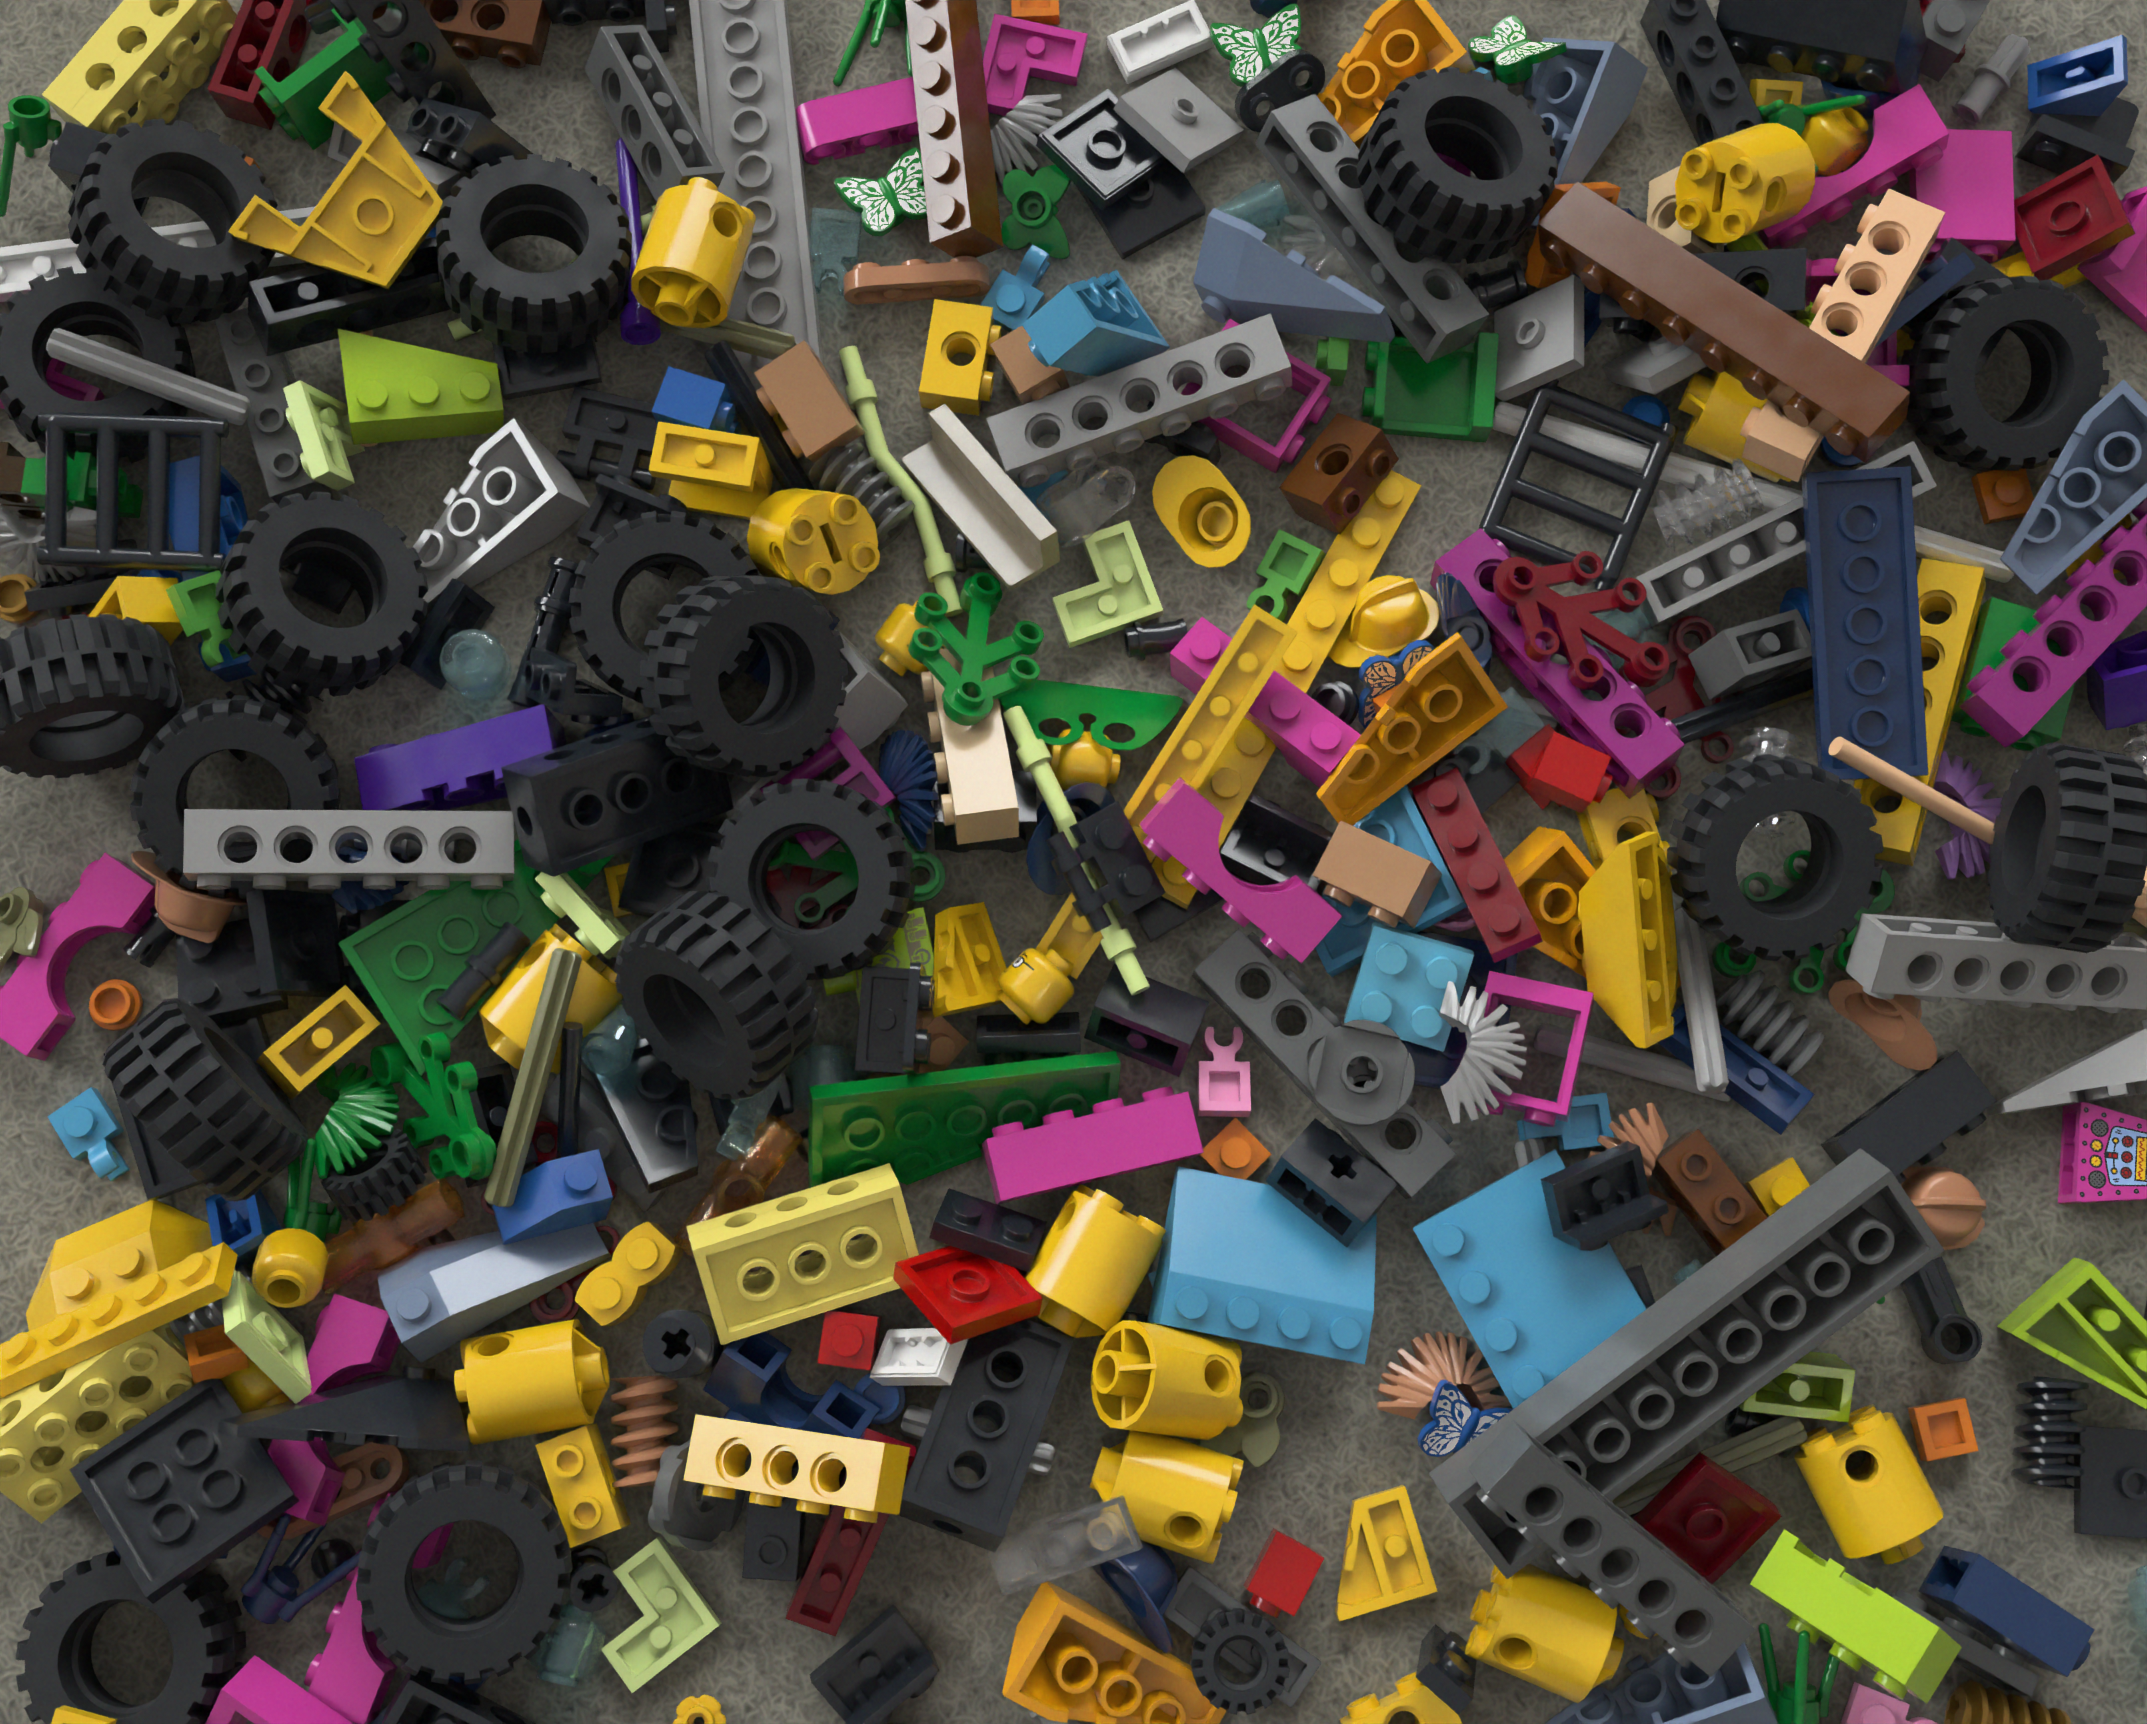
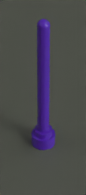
M620 137L615 145L620 205L626 211L629 219V231L632 233L631 271L627 292L628 304L625 305L624 311L619 317L621 338L625 342L632 345H648L657 341L661 336L660 318L653 315L650 309L643 307L631 291V278L643 245L637 165L623 139Z

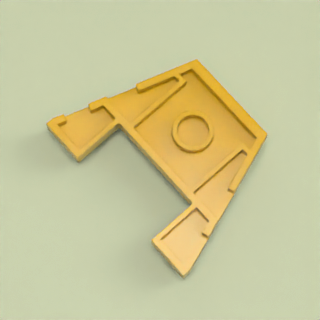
M345 71L318 108L321 113L362 142L357 151L302 226H298L257 195H254L228 232L238 240L389 289L439 220V210L443 201L354 78Z

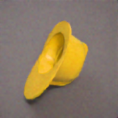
M1191 455L1180 456L1166 463L1157 474L1152 490L1154 508L1161 522L1183 551L1195 563L1208 568L1224 567L1235 561L1247 547L1251 535V517L1246 503L1223 473L1209 460Z
M1393 575L1377 577L1368 582L1358 593L1356 606L1328 656L1336 664L1346 668H1360L1366 659L1376 655L1387 658L1402 651L1408 644L1416 640L1429 638L1437 628L1440 618L1437 602L1427 592L1420 590L1413 578L1405 579L1401 576Z

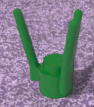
M865 0L863 13L833 79L835 86L842 84L872 18L875 21L870 45L873 48L879 46L885 27H896L901 21L904 22L907 73L913 76L905 0Z
M1860 94L1808 105L1800 104L1798 106L1785 104L1783 100L1779 99L1768 105H1759L1757 108L1765 124L1779 123L1795 130L1801 136L1805 127L1806 117L1862 105L1865 103L1866 97ZM1815 164V174H1816V173L1818 172V166Z
M18 96L10 100L8 104L10 121L3 125L5 142L0 172V217L5 216L7 212L16 143L18 142L19 145L24 147L26 157H32L34 149L46 146L48 139L54 142L62 133L61 122L51 119L49 103L38 96Z
M309 1138L302 1158L301 1173L300 1156L288 1165L287 1204L283 1224H286L285 1229L295 1228L308 1231L316 1235L325 1244L327 1233L339 1234L342 1216L336 1206L332 1213L329 1214L326 1213L328 1203L309 1199L316 1141L313 1138Z
M1761 1623L1758 1629L1768 1687V1698L1773 1711H1776L1778 1724H1820V1717L1829 1716V1699L1840 1661L1829 1654L1819 1691L1816 1695V1687L1808 1684L1810 1634L1808 1631L1802 1630L1799 1633L1795 1681L1784 1682L1783 1690H1780L1769 1626Z

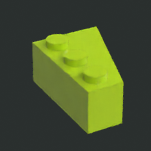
M338 329L353 445L487 434L497 432L504 426L503 402L496 363Z
M2076 1257L2072 1258L1997 1326L2147 1410V1321L2091 1262Z
M1784 1529L1750 1585L1790 1617L1786 1627L1798 1636L1802 1630L1808 1631L1810 1643L1813 1645L1816 1644L1819 1637L1833 1645L1828 1652L1830 1655L1856 1672L1860 1670L1862 1665L1875 1671L1876 1675L1873 1681L1892 1695L1903 1700L1907 1692L1928 1704L1962 1647L1931 1621L1877 1587L1873 1589L1846 1573V1568L1831 1558L1826 1561L1817 1556L1798 1537Z

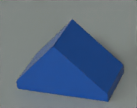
M2124 35L2116 36L2027 65L2028 110L2032 113L2101 116L2128 84L2127 38Z
M261 1189L251 1198L242 1201H228L221 1194H213L205 1199L212 1245L214 1247L224 1242L237 1253L236 1269H239L238 1267L243 1264L247 1266L253 1264L259 1246L266 1236L282 1229Z

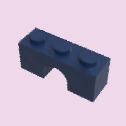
M766 1331L731 1342L721 1354L703 1389L753 1423L856 1439L862 1438L865 1429L870 1427L880 1408L837 1379L823 1395H812L799 1389L791 1381L786 1371V1361L792 1349Z

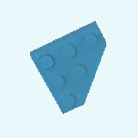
M1407 784L1353 825L1431 861L1442 873L1416 927L1412 928L1398 922L1397 929L1416 934L1467 907ZM1322 893V897L1342 915L1339 921L1315 947L1326 972L1331 977H1334L1361 963L1373 922L1381 923L1367 915L1370 910L1369 907L1354 901L1351 907L1348 908L1329 899Z

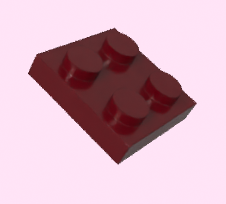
M2099 155L2014 200L2015 233L2031 272L2039 281L2049 280L2136 234Z
M1699 1452L1633 1520L1713 1585L1782 1516L1773 1502Z

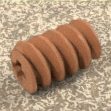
M664 1376L610 1378L611 1381L625 1385V1390L610 1396V1402L626 1407V1411L611 1417L612 1424L626 1428V1433L611 1439V1445L627 1450L626 1455L612 1461V1467L627 1471V1476L613 1482L612 1487L655 1485L660 1470L662 1453L669 1446L676 1445L664 1441V1437L677 1432L679 1424L665 1420L664 1415L676 1411L679 1406L677 1402L663 1398V1394L676 1389L678 1381Z

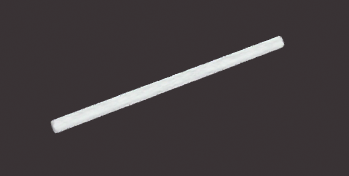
M1503 401L1499 402L1494 410L1493 429L1516 436L1527 408ZM1547 414L1539 431L1542 434L1640 473L1651 449L1650 445ZM1673 452L1670 453L1660 480L1766 512H1770L1803 495V491ZM1914 525L1916 557L1982 567L1985 571V578L2002 583H2007L2013 578L2014 573L2000 560L2003 551Z

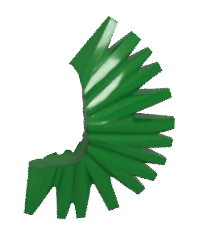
M350 1062L340 1075L337 1076L334 1064L321 1075L316 1084L319 1093L324 1097H328L334 1103L314 1139L316 1141L314 1162L320 1179L327 1178L330 1165L334 1167L339 1175L345 1172L344 1162L352 1168L356 1167L355 1158L364 1162L368 1157L361 1147L379 1149L382 1143L374 1136L391 1135L394 1130L391 1124L398 1121V1116L394 1114L400 1111V1106L395 1104L399 1102V1097L395 1094L396 1091L393 1085L381 1086L376 1081L374 1075L366 1079L368 1067L365 1065L359 1066L356 1070V1063Z

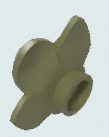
M17 887L0 898V973L13 952L27 957H35L37 955L43 927L42 915L44 907L43 902L35 897L34 892L25 887Z
M1258 1372L1248 1374L1241 1379L1239 1397L1243 1403V1414L1239 1423L1234 1427L1226 1426L1221 1434L1209 1440L1200 1439V1446L1229 1456H1235L1243 1451L1245 1457L1255 1468H1260L1267 1463L1279 1447L1281 1435L1277 1419L1285 1405L1284 1391L1279 1382L1268 1374ZM1256 1391H1263L1268 1394V1403L1262 1409H1254L1250 1406V1397Z

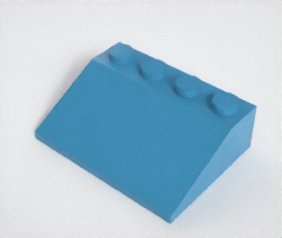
M1556 1149L1448 1206L1413 1227L1415 1234L1513 1409L1647 1309L1609 1241L1606 1246L1600 1249L1582 1251L1553 1237L1541 1179L1566 1168Z
M1176 1166L1164 1228L1166 1233L1162 1239L1164 1243L1160 1250L1147 1322L1365 1364L1374 1314L1377 1213L1348 1247H1345L1270 1185Z

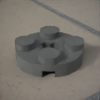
M1352 1020L1333 1028L1317 1043L1309 1060L1308 1081L1315 1103L1324 1109L1330 1117L1347 1125L1370 1126L1389 1119L1407 1102L1414 1086L1415 1067L1410 1052H1407L1405 1045L1399 1040L1400 1037L1391 1028L1375 1021ZM1359 1059L1367 1060L1368 1070L1375 1072V1080L1366 1081L1363 1088L1354 1086V1078L1347 1075V1066H1356Z
M689 1440L681 1446L671 1445L662 1453L660 1470L654 1485L653 1505L648 1513V1521L652 1530L661 1533L670 1544L684 1549L705 1551L718 1544L712 1541L722 1531L730 1532L736 1524L742 1510L745 1490L736 1489L735 1500L703 1495L701 1501H695L697 1489L703 1490L704 1484L683 1480L691 1441Z

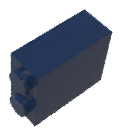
M1944 1545L1918 1590L1999 1645L2022 1656L2028 1664L2068 1677L2070 1672L2077 1670L2089 1655L2091 1646L2088 1641L2095 1629L1980 1554Z

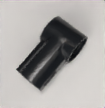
M1943 1258L1932 1259L1901 1283V1287L1921 1331L1922 1349L1927 1357L1936 1363L1951 1364L1969 1361L1981 1349V1331L1977 1324L1967 1316ZM1945 1326L1954 1328L1960 1337V1347L1954 1354L1947 1351L1941 1342V1332Z

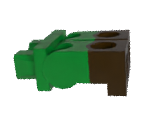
M0 442V506L7 509L10 513L18 515L19 518L45 520L46 456L42 459L27 458L9 442ZM75 452L74 460L68 456L67 512L72 510L74 506L96 511L97 459L91 453ZM119 468L118 517L139 518L143 490L138 485L128 484L127 474Z

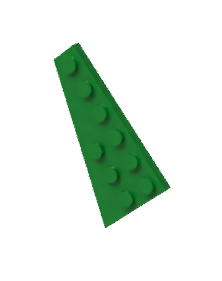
M519 839L514 841L513 881H503V888L492 890L471 888V881H450L449 888L429 890L338 943L421 1077L426 1073V1069L418 1052L419 1038L422 1035L443 1032L451 1044L479 1012L478 1008L494 990L490 988L467 1013L462 1022L453 1018L438 1005L436 999L465 970L466 965L464 962L471 954L477 956L499 932L505 922L511 923L529 938L531 945L525 948L501 975L502 979H504L545 930L549 931L560 919L541 899L540 896L545 892V889L535 880L541 872L525 866ZM616 854L568 871L567 873L584 891Z
M1116 1051L809 1086L808 1188L890 1163L897 1180L909 1185L981 1157L980 1149H983L982 1143L986 1139L993 1137L992 1128L1020 1121L1023 1123L1024 1130L1044 1125L1043 1116L1065 1110H1072L1074 1118L1093 1114L1092 1105L1118 1098L1121 1062Z

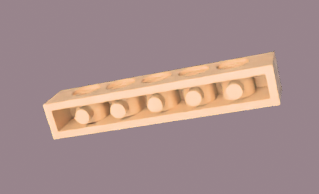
M1888 189L1879 206L1870 204L1857 228V233L1862 234L1857 245L1847 244L1835 265L1834 272L1839 274L1837 280L1832 287L1824 284L1812 305L1810 312L1816 316L1809 328L1866 364L1934 244L1946 212L1891 189ZM1877 249H1887L1891 251L1893 255L1881 254L1877 251ZM1864 289L1870 292L1872 295H1859L1855 293L1853 290ZM1840 329L1849 336L1839 337L1833 335L1829 330ZM1767 400L1762 410L1757 407L1752 408L1741 429L1740 435L1747 438L1742 457L1795 482H1799L1824 436L1809 426L1800 427L1781 413L1783 412L1782 408Z

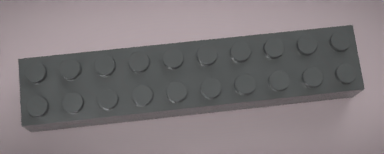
M1860 1148L1428 1474L1449 1506L1505 1578L1509 1579L1550 1548V1546L1544 1542L1540 1548H1537L1530 1543L1514 1526L1517 1519L1507 1511L1502 1517L1493 1513L1477 1497L1476 1492L1481 1487L1468 1468L1512 1420L1612 1501L1942 1253L1944 1249L1892 1171ZM1540 1487L1534 1489L1527 1497L1535 1494ZM1577 1519L1571 1521L1566 1527L1572 1525Z

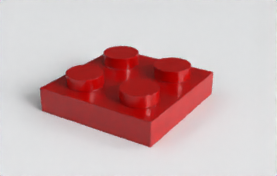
M951 1245L895 1263L893 1280L950 1345L1040 1315L1042 1296L1015 1267Z

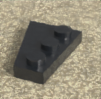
M638 1038L587 1057V1068L648 1194L697 1176L699 1164L689 1080H681L672 1072L673 1068L665 1061L661 1062L651 1052L653 1048L647 1040Z

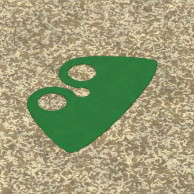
M1036 680L1033 688L1030 690H1016L998 698L1005 711L1015 706H1021L1036 738L1043 739L1045 744L1065 745L1078 740L1082 736L1084 724L1079 721V716L1086 713L1092 714L1096 717V721L1091 724L1090 733L1092 738L1098 744L1115 750H1134L1153 740L1173 720L1183 704V699L1174 695L1048 680ZM1046 719H1061L1070 725L1071 731L1064 737H1048L1039 730V724ZM1110 724H1125L1135 731V737L1125 743L1113 742L1104 736L1103 730Z

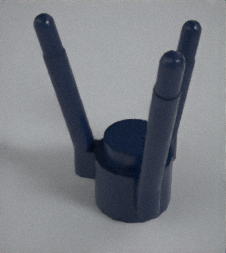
M284 1513L274 1528L253 1574L241 1588V1592L244 1594L242 1597L243 1606L249 1614L260 1622L275 1624L281 1618L289 1623L302 1607L352 1572L358 1566L361 1551L297 1596L296 1589L299 1587L300 1582L293 1573V1570L314 1544L327 1523L325 1526L322 1525L306 1533L282 1566L276 1565L271 1570H268L291 1521V1515Z

